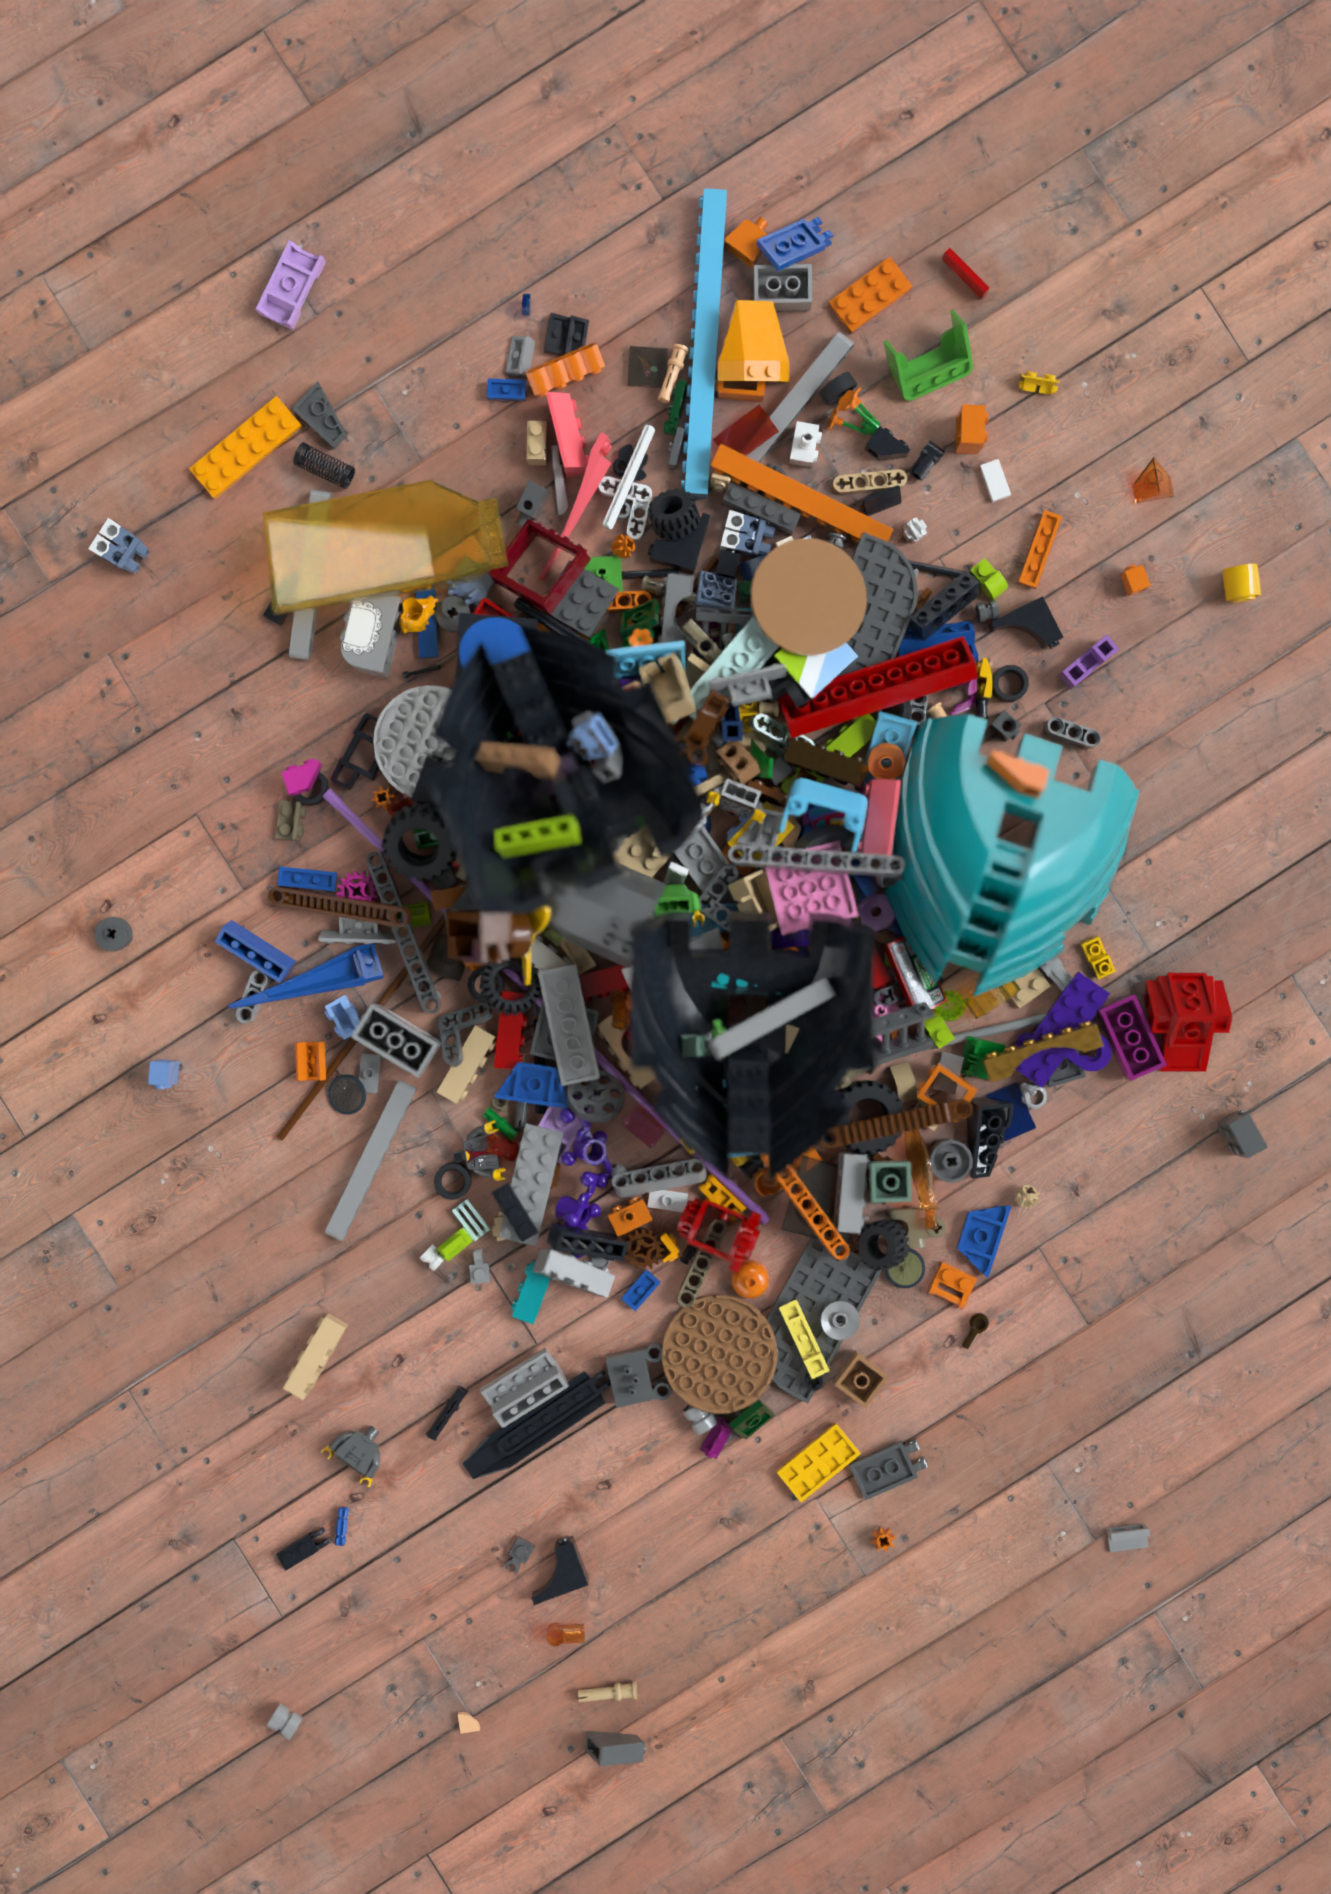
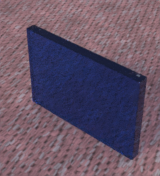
M1017 1082L985 1095L988 1098L1014 1103L1012 1123L1010 1128L1007 1127L1005 1131L1004 1141L1036 1129L1027 1105L1021 1101L1022 1094Z

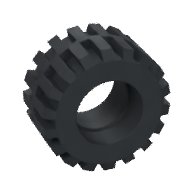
M669 489L664 493L661 492L649 504L648 515L656 535H659L662 539L678 540V538H685L686 535H690L692 530L697 528L700 522L695 499L690 492H686L684 489Z
M883 1219L867 1224L861 1230V1233H859L861 1236H858L856 1239L859 1242L856 1245V1249H859L860 1253L857 1254L859 1257L862 1256V1262L864 1264L868 1263V1268L884 1271L896 1267L905 1261L904 1258L909 1254L906 1250L910 1249L907 1241L910 1240L909 1237L905 1236V1233H907L905 1229H900L901 1225L899 1223L895 1224L893 1220ZM879 1235L883 1236L888 1243L887 1255L882 1253L878 1247Z

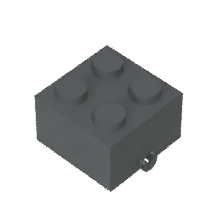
M1244 1109L1236 1111L1218 1121L1220 1126L1218 1130L1224 1138H1227L1229 1142L1228 1148L1233 1155L1248 1159L1268 1148L1250 1114L1245 1113Z

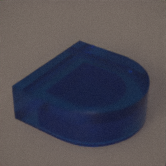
M524 294L522 297L523 316L531 315L532 298L530 294Z

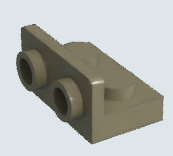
M280 800L276 839L300 841V837H303L304 834L302 818L306 816L304 804L299 801Z

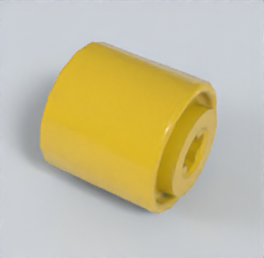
M1257 564L1238 565L1222 570L1225 600L1227 602H1247L1255 600L1256 597L1261 595Z

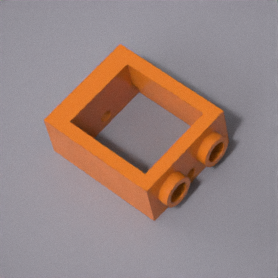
M717 361V367H716V372H717V373H718V361ZM715 379V391L718 392V398L763 402L765 381H757V390L755 391L723 388L724 381H717Z
M939 1062L936 1066L932 1065L927 1072L929 1077L925 1082L922 1080L916 1088L918 1098L929 1105L938 1104L925 1095V1092L938 1073L941 1072L967 1089L961 1099L970 1102L978 1091L977 1087ZM964 1103L959 1104L957 1112L962 1114L967 1106Z

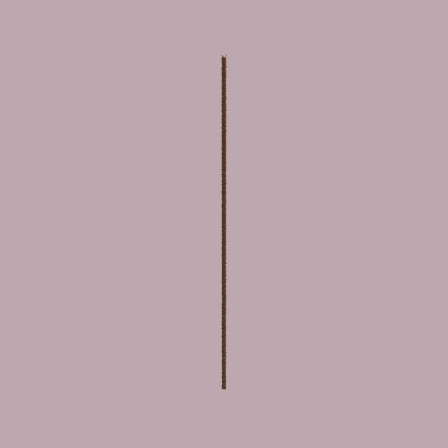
M712 556L702 571L710 573L719 560ZM698 576L693 582L694 593L697 590ZM680 601L675 610V618L687 604L686 602ZM659 627L655 632L652 644H657L659 635H662L663 627ZM444 914L421 943L422 954H424L445 926ZM406 965L377 1004L384 1006L408 975ZM352 1037L348 1040L327 1068L326 1080H318L279 1132L277 1137L280 1140H284L357 1043V1040Z

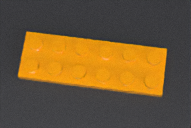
M275 396L192 465L189 470L210 495L216 499L302 428V425L283 402Z

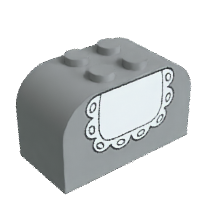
M363 591L352 600L350 609L345 613L344 621L346 626L341 631L340 640L342 641V655L355 670L365 674L389 678L400 630L398 622L400 615L403 613V600L400 597L376 591Z
M377 1003L370 1005L351 1036L418 1078L423 1075L442 1044L441 1041Z

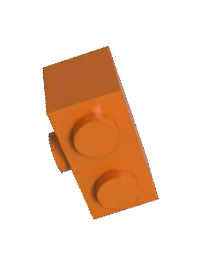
M636 1196L628 1200L627 1205L623 1207L617 1205L610 1209L611 1213L608 1214V1217L618 1237L653 1220L643 1197L639 1199Z

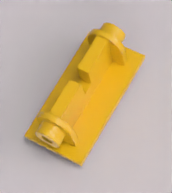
M1026 371L1025 374L1020 373V376L1024 378L1019 381L1018 388H1022V391L1035 392L1036 386L1040 385L1039 393L1049 395L1057 393L1058 386H1055V382L1060 383V381L1055 379L1056 375L1044 374V377L1037 376V372Z

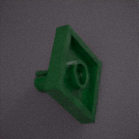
M656 598L621 612L620 634L623 639L633 635V631L637 628L640 630L647 629L650 632L651 638L655 636L651 627L658 625L659 603Z
M757 1400L753 1405L739 1410L741 1414L729 1425L744 1439H748L776 1415L761 1400Z

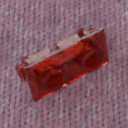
M496 1134L487 1136L486 1140L489 1147L485 1149V1152L509 1161L518 1158L520 1148L516 1142L506 1139L502 1140Z

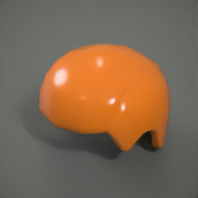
M767 1167L757 1172L754 1183L760 1195L764 1197L766 1195H776L781 1190V1186L775 1178L769 1180Z

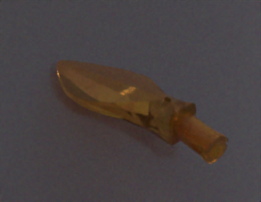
M919 1130L904 1132L907 1160L911 1162V1175L918 1193L920 1210H925V1230L938 1229L936 1210H940L935 1193L932 1164Z

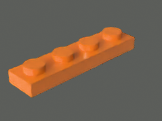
M1047 510L1043 511L1018 580L1019 584L1033 589L1037 588L1062 519L1061 515Z

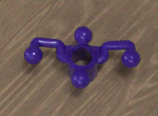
M566 1108L561 1111L560 1119L564 1123H571L575 1119V1114L570 1108ZM579 1118L583 1127L576 1133L577 1140L573 1145V1152L567 1151L562 1154V1163L565 1166H572L576 1163V1159L593 1166L602 1163L606 1173L597 1174L598 1181L596 1187H606L609 1179L612 1178V1165L606 1156V1147L604 1145L607 1142V1134L599 1130L592 1137L590 1122ZM591 1144V1151L586 1155V1150Z
M586 1171L580 1177L582 1185L588 1186L586 1192L582 1193L578 1200L567 1195L563 1196L556 1205V1218L564 1221L568 1227L588 1229L586 1224L590 1218H597L601 1214V1207L597 1203L588 1204L589 1199L594 1193L598 1176L595 1173ZM571 1253V1255L576 1258H582L584 1256V1254L575 1255Z

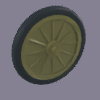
M911 1248L906 1250L909 1254L904 1258L905 1261L885 1270L888 1280L899 1288L916 1286L925 1274V1262L922 1256Z

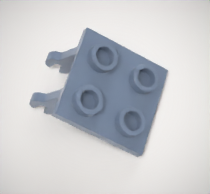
M465 555L446 588L449 590L448 594L451 596L456 594L463 598L466 605L471 603L478 606L482 598H486L494 584V581L488 575L490 569Z

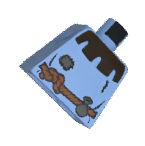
M597 713L574 729L570 735V741L567 742V747L570 752L578 750L582 758L591 759L611 755L618 742Z

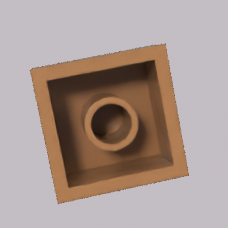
M855 1349L835 1376L833 1382L840 1390L864 1408H867L889 1376L884 1370Z

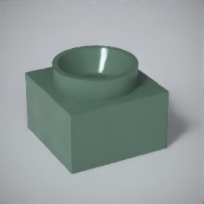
M908 1160L869 1161L870 1201L872 1203L912 1202L911 1162ZM888 1177H894V1183L891 1186L886 1185Z

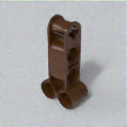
M713 689L685 738H676L678 744H686L682 754L684 758L688 757L690 762L696 767L706 765L708 756L704 750L732 701V698H726L717 693L716 689ZM696 753L703 754L700 761H694L693 758Z

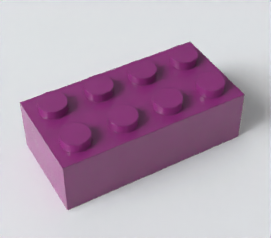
M1135 994L1126 995L1100 1007L1096 1014L1126 1080H1135L1166 1066Z

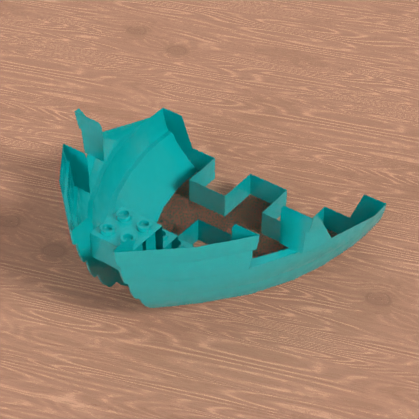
M963 714L936 719L928 718L918 726L900 780L891 856H898L903 860L904 869L902 874L904 879H900L894 886H889L884 891L902 934L933 982H937L947 962H951L980 972L973 996H977L1028 975L1063 952L1065 945L1062 944L1066 938L1064 933L1069 931L1078 921L1089 925L1092 924L1098 913L1099 906L1109 892L1110 885L1124 854L1139 798V790L1135 789L1131 779L1118 765L1101 759L1092 769L1087 791L1053 780L1062 746L1024 734L1017 746L1014 758H1021L1025 762L1041 765L1049 770L1044 791L1038 799L1019 793L986 763L988 757L978 754L987 720ZM1003 812L1037 823L1030 850L996 839Z

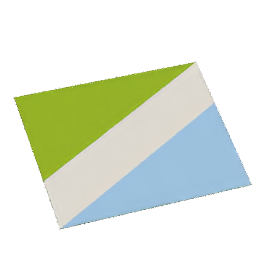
M847 643L830 653L818 656H802L783 649L775 655L782 664H785L789 673L811 698L858 657Z

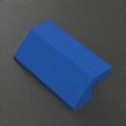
M971 621L944 624L924 642L910 628H907L898 649V657L964 636L975 662H978L979 655L975 647L973 624Z

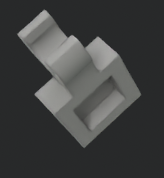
M482 1249L474 1250L473 1257L475 1263L469 1265L471 1284L490 1283L489 1262H483Z

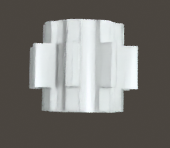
M916 517L903 526V535L907 541L917 542L927 534L925 530L927 526L923 520L919 521Z

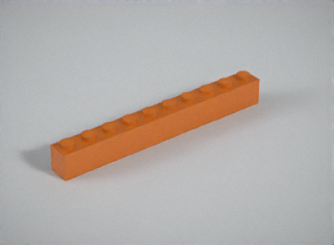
M720 444L711 463V466L714 467L712 471L722 476L725 472L731 475L732 481L738 484L743 481L748 484V489L756 493L758 490L765 492V497L773 501L777 498L783 501V506L791 510L794 506L800 509L799 513L807 518L812 515L817 518V523L823 526L830 524L834 526V531L842 535L846 532L852 535L850 539L859 542L862 532L888 542L894 530L723 444Z

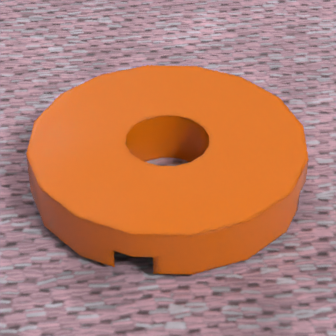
M881 743L875 746L869 752L867 758V768L873 777L878 780H894L903 773L906 766L903 751L897 745L891 743ZM889 758L892 763L890 766L885 767L881 764V760Z

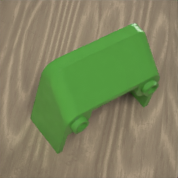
M954 310L950 311L953 328L946 330L941 335V347L907 362V358L903 353H897L887 340L883 341L889 369L901 395L906 400H915L971 373L973 361L967 326Z

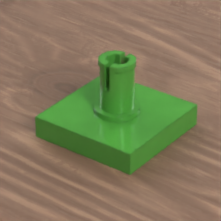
M618 556L590 557L591 560L584 569L619 588V592H623L621 558H618Z

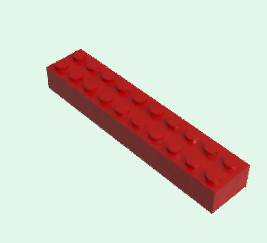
M964 636L836 677L818 692L812 700L798 708L788 693L778 699L790 736L795 738L978 679L976 662Z

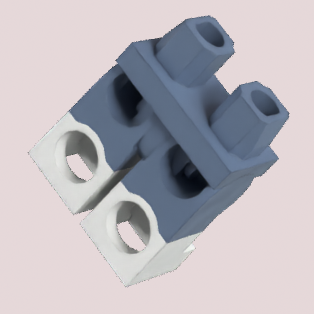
M729 510L719 550L733 549L737 553L751 557L766 554L770 551L771 545L762 543L761 540L762 537L772 539L775 527L766 524V520H760Z
M108 518L99 533L116 545L97 534L88 549L123 571L136 574L141 565L136 563L134 559L137 555L144 559L147 558L150 550L139 538Z

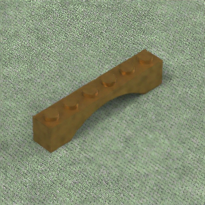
M1084 1021L1079 1023L1077 1028L1066 1027L1061 1029L1058 1034L1048 1033L1042 1035L1040 1040H1026L1022 1046L1016 1047L1011 1045L1004 1048L1005 1051L997 1053V1051L985 1054L986 1057L982 1058L989 1081L993 1083L1010 1077L1022 1061L1044 1049L1067 1047L1088 1052L1103 1047L1097 1024Z

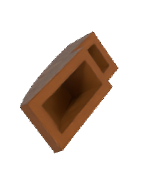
M470 883L432 890L431 897L434 911L451 908Z

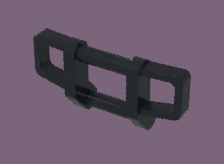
M368 713L363 715L358 726L352 734L354 736L343 757L339 758L331 776V781L348 790L353 787L360 774L372 781L377 777L375 774L379 766L376 758L369 771L349 762L360 739L374 745V735L371 737L361 732L369 719L375 722L378 721V718ZM343 766L355 771L346 784L338 781V776Z

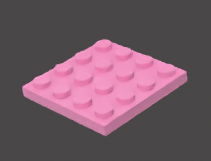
M839 841L804 849L842 852ZM782 856L772 857L771 860L779 862L782 860ZM793 856L791 858V862L794 864H798L802 860L800 856ZM814 857L810 862L813 865H818L822 860L819 857ZM834 858L830 861V864L836 867L841 864V861ZM765 868L782 936L807 930L809 913H830L848 919L858 917L848 874Z

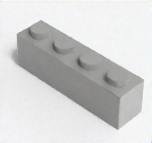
M839 1152L833 1226L838 1232L861 1233V1228L864 1226L862 1210L866 1205L864 1189L867 1188L865 1174L869 1167L867 1155Z

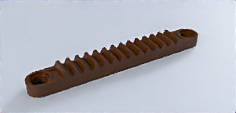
M277 886L271 888L267 894L268 901L274 906L394 927L406 926L411 922L412 918L410 911L405 907L307 891L305 889L301 890L299 888ZM276 891H279L282 894V899L280 901H277L275 899L274 895ZM398 912L404 914L405 919L403 922L397 920Z
M957 1099L838 1125L829 1132L834 1135L833 1142L827 1144L822 1140L820 1144L825 1148H834L965 1119L971 1115L972 1105L967 1100ZM961 1103L967 1106L965 1114L957 1112V1106Z

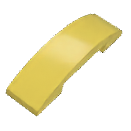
M797 1299L779 1307L811 1378H816L828 1372L829 1368Z

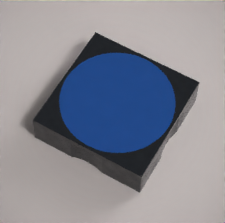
M459 613L455 682L480 642H483L493 665L529 650L519 625L537 629V619Z

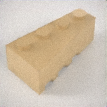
M328 1314L325 1318L321 1317L316 1325L318 1328L315 1334L312 1333L306 1343L308 1344L305 1351L302 1350L297 1358L299 1362L289 1372L287 1376L289 1379L283 1389L302 1400L311 1392L348 1327V1324L331 1314Z

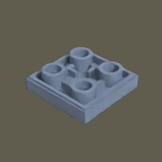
M701 570L698 576L695 604L703 607L734 609L737 580Z

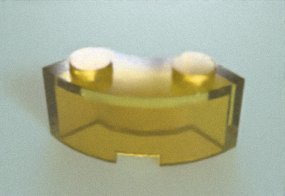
M1014 980L973 996L974 987L967 992L968 997L963 1002L974 1018L977 1019L1009 1000L1021 989Z

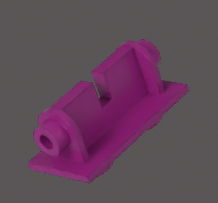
M720 1416L716 1419L717 1424L711 1428L700 1448L711 1459L712 1457L717 1459L733 1431L729 1425L731 1422Z

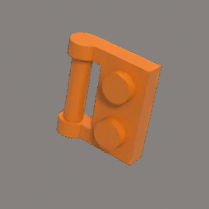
M941 1261L927 1293L935 1294L952 1302L963 1310L977 1278ZM939 1282L961 1292V1297L959 1298L938 1288Z

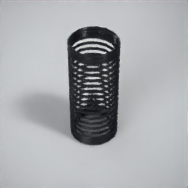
M305 442L298 446L293 457L294 465L307 470V472L316 474V476L322 477V479L328 480V482L334 483L342 489L349 487L355 474V467L350 464L347 465V463L344 464V461L341 462L338 458L335 459V457L329 456V454L323 453Z

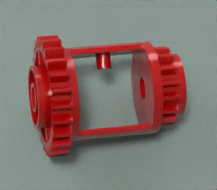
M695 1198L694 1201L689 1200L686 1204L676 1230L680 1232L679 1237L687 1240V1244L731 1262L729 1270L738 1273L744 1260L749 1261L761 1232L758 1230L762 1215L753 1211L751 1216L748 1217L711 1200L705 1199L702 1201ZM709 1207L722 1212L720 1219L727 1222L729 1216L743 1221L729 1255L695 1241Z

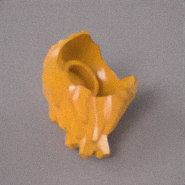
M432 595L428 598L416 599L410 597L402 602L403 613L400 615L398 622L403 633L426 630L425 626L429 624L430 616L435 613L433 608L436 607L435 602L438 599Z

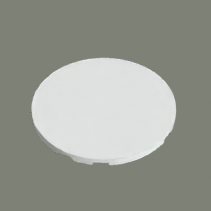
M435 685L411 688L392 699L378 718L373 739L377 764L387 778V781L398 791L411 798L426 756H432V754L440 755L443 757V761H446L448 764V761L453 759L456 752L443 740L439 741L433 735L451 690L450 688Z

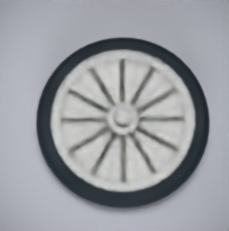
M344 1074L336 1077L331 1082L328 1097L336 1111L350 1115L357 1113L364 1106L366 1090L363 1083L357 1077Z

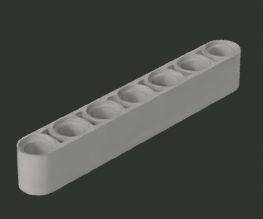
M824 978L708 1042V1045L718 1060L835 996V993L828 980Z

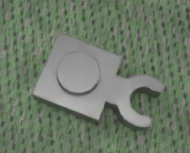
M518 1535L508 1555L512 1556V1558L506 1561L505 1569L510 1564H514L516 1568L513 1573L516 1574L519 1571L520 1562L524 1564L527 1562L535 1545Z

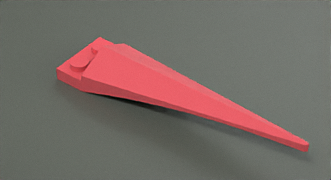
M602 432L591 449L583 481L569 519L562 532V538L570 536L611 465V462L604 458V455L607 456L610 453L612 442ZM555 547L539 578L545 579L562 549Z

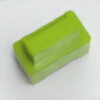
M463 1226L437 1249L446 1261H450L472 1243L474 1239Z

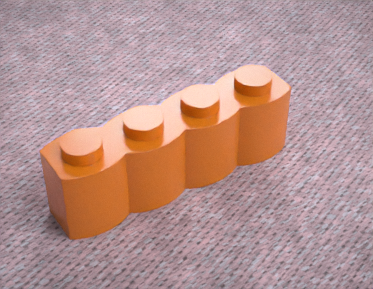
M593 342L525 371L533 394L543 397L552 388L559 390L566 387V383L569 381L578 382L583 380L584 375L588 373L594 375L601 372V368L605 367L598 345Z

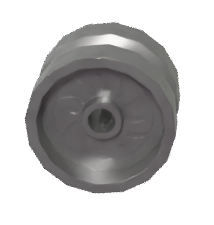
M943 1138L931 1145L927 1153V1164L929 1170L937 1178L945 1182L955 1183L963 1180L971 1171L973 1158L965 1144L952 1138ZM948 1157L952 1158L950 1163L946 1161Z

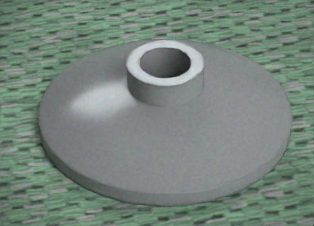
M832 1302L822 1312V1328L829 1337L835 1340L848 1339L859 1328V1314L855 1307L848 1302ZM842 1316L843 1321L837 1322L836 1318Z

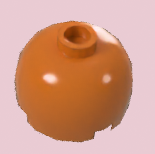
M756 1260L744 1261L738 1273L732 1271L731 1283L738 1295L754 1299L760 1297L766 1291L769 1285V1275L762 1263Z

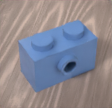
M162 1059L150 1061L148 1084L154 1085L156 1089L171 1088V1085L178 1084L180 1061Z

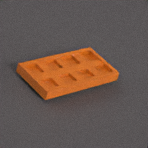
M888 257L830 300L829 306L850 334H852L912 290L913 286L893 259Z

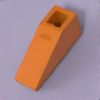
M992 750L986 763L1019 793L1038 799L1044 791L1049 770L1041 765H1034L1025 762L1021 758H1014L1001 751Z

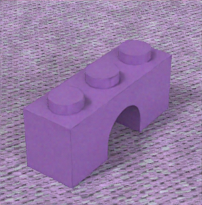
M1106 635L1058 676L1071 690L1116 653L1119 648Z

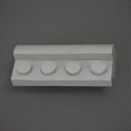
M544 1348L481 1387L480 1392L491 1406L493 1416L504 1428L566 1389L568 1383L556 1359Z

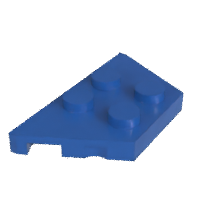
M518 1062L495 1095V1098L569 1108L558 1069L552 1066Z
M1009 1205L968 1211L956 1248L986 1277H989L1011 1210Z

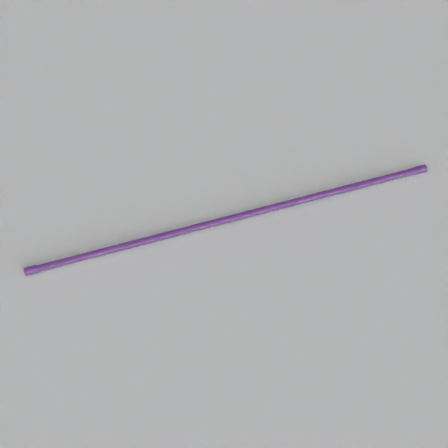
M329 789L323 795V798L334 809H337L383 854L382 840L344 804L337 794ZM412 877L410 881L432 902L431 891L433 889L424 880L416 881V878ZM502 970L527 994L528 985H524L523 977L516 970ZM541 994L535 1002L540 1008L543 1000ZM594 1047L597 1063L606 1072L615 1076L622 1083L624 1090L682 1145L677 1135L653 1108V1103ZM692 1154L694 1158L701 1159L697 1154ZM704 1161L705 1168L750 1213L754 1211L762 1215L760 1220L762 1225L769 1221L771 1217L759 1205L755 1204L730 1178L727 1180Z

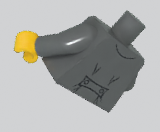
M370 1425L364 1434L358 1430L356 1432H345L338 1435L329 1445L322 1449L321 1453L325 1450L329 1451L330 1456L326 1459H330L333 1455L338 1457L362 1475L360 1484L362 1480L366 1479L369 1481L367 1487H370L373 1477L380 1466L381 1453L378 1450L379 1445L373 1442L379 1431Z

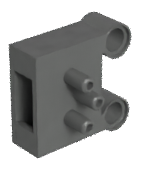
M650 1342L647 1346L606 1355L616 1408L655 1399L666 1400L670 1397L671 1385L667 1380H657L655 1385L652 1386L646 1360L658 1362L662 1358L663 1351L660 1343ZM651 1348H657L659 1350V1354L657 1356H652L649 1354V1350ZM659 1386H666L668 1391L661 1394L657 1391V1388Z

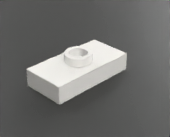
M672 1190L650 1192L647 1207L683 1212L687 1204L688 1193Z

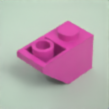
M313 758L304 761V765L298 767L297 765H292L285 768L286 771L281 772L288 794L295 796L310 791L323 766L322 762Z

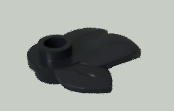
M631 444L625 445L619 450L618 458L613 463V472L619 477H623L625 470L621 471L618 467L624 465L627 468L633 454ZM647 454L643 457L634 481H641L647 477L644 470H642L648 461Z

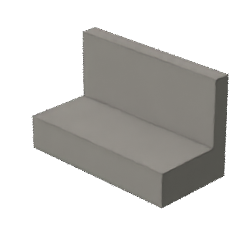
M1145 1523L1106 1528L1110 1552L1148 1547L1147 1537L1150 1536V1532Z

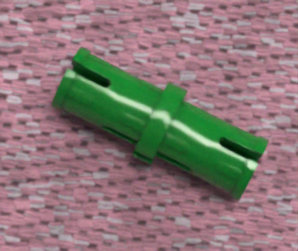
M491 1107L482 1115L488 1122L494 1120L495 1123L492 1124L495 1127L494 1129H498L510 1141L519 1132L506 1122L507 1119L505 1117L499 1116Z

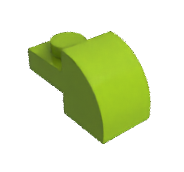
M986 558L982 559L969 571L979 581L980 588L991 601L997 599L1008 589L1007 582L999 570L996 571Z
M933 1008L931 1010L934 1013V1017L925 1020V1030L937 1048L940 1049L954 1040L955 1037L939 1012Z

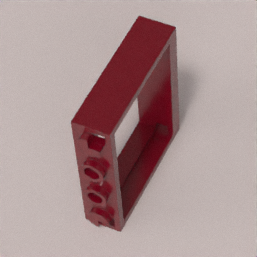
M528 519L488 575L497 585L551 615L591 558L586 553L588 550L583 548L581 544L575 545L568 537L564 536L562 538L555 530L551 528L547 530L540 522L535 523ZM536 536L574 556V559L546 597L507 577Z

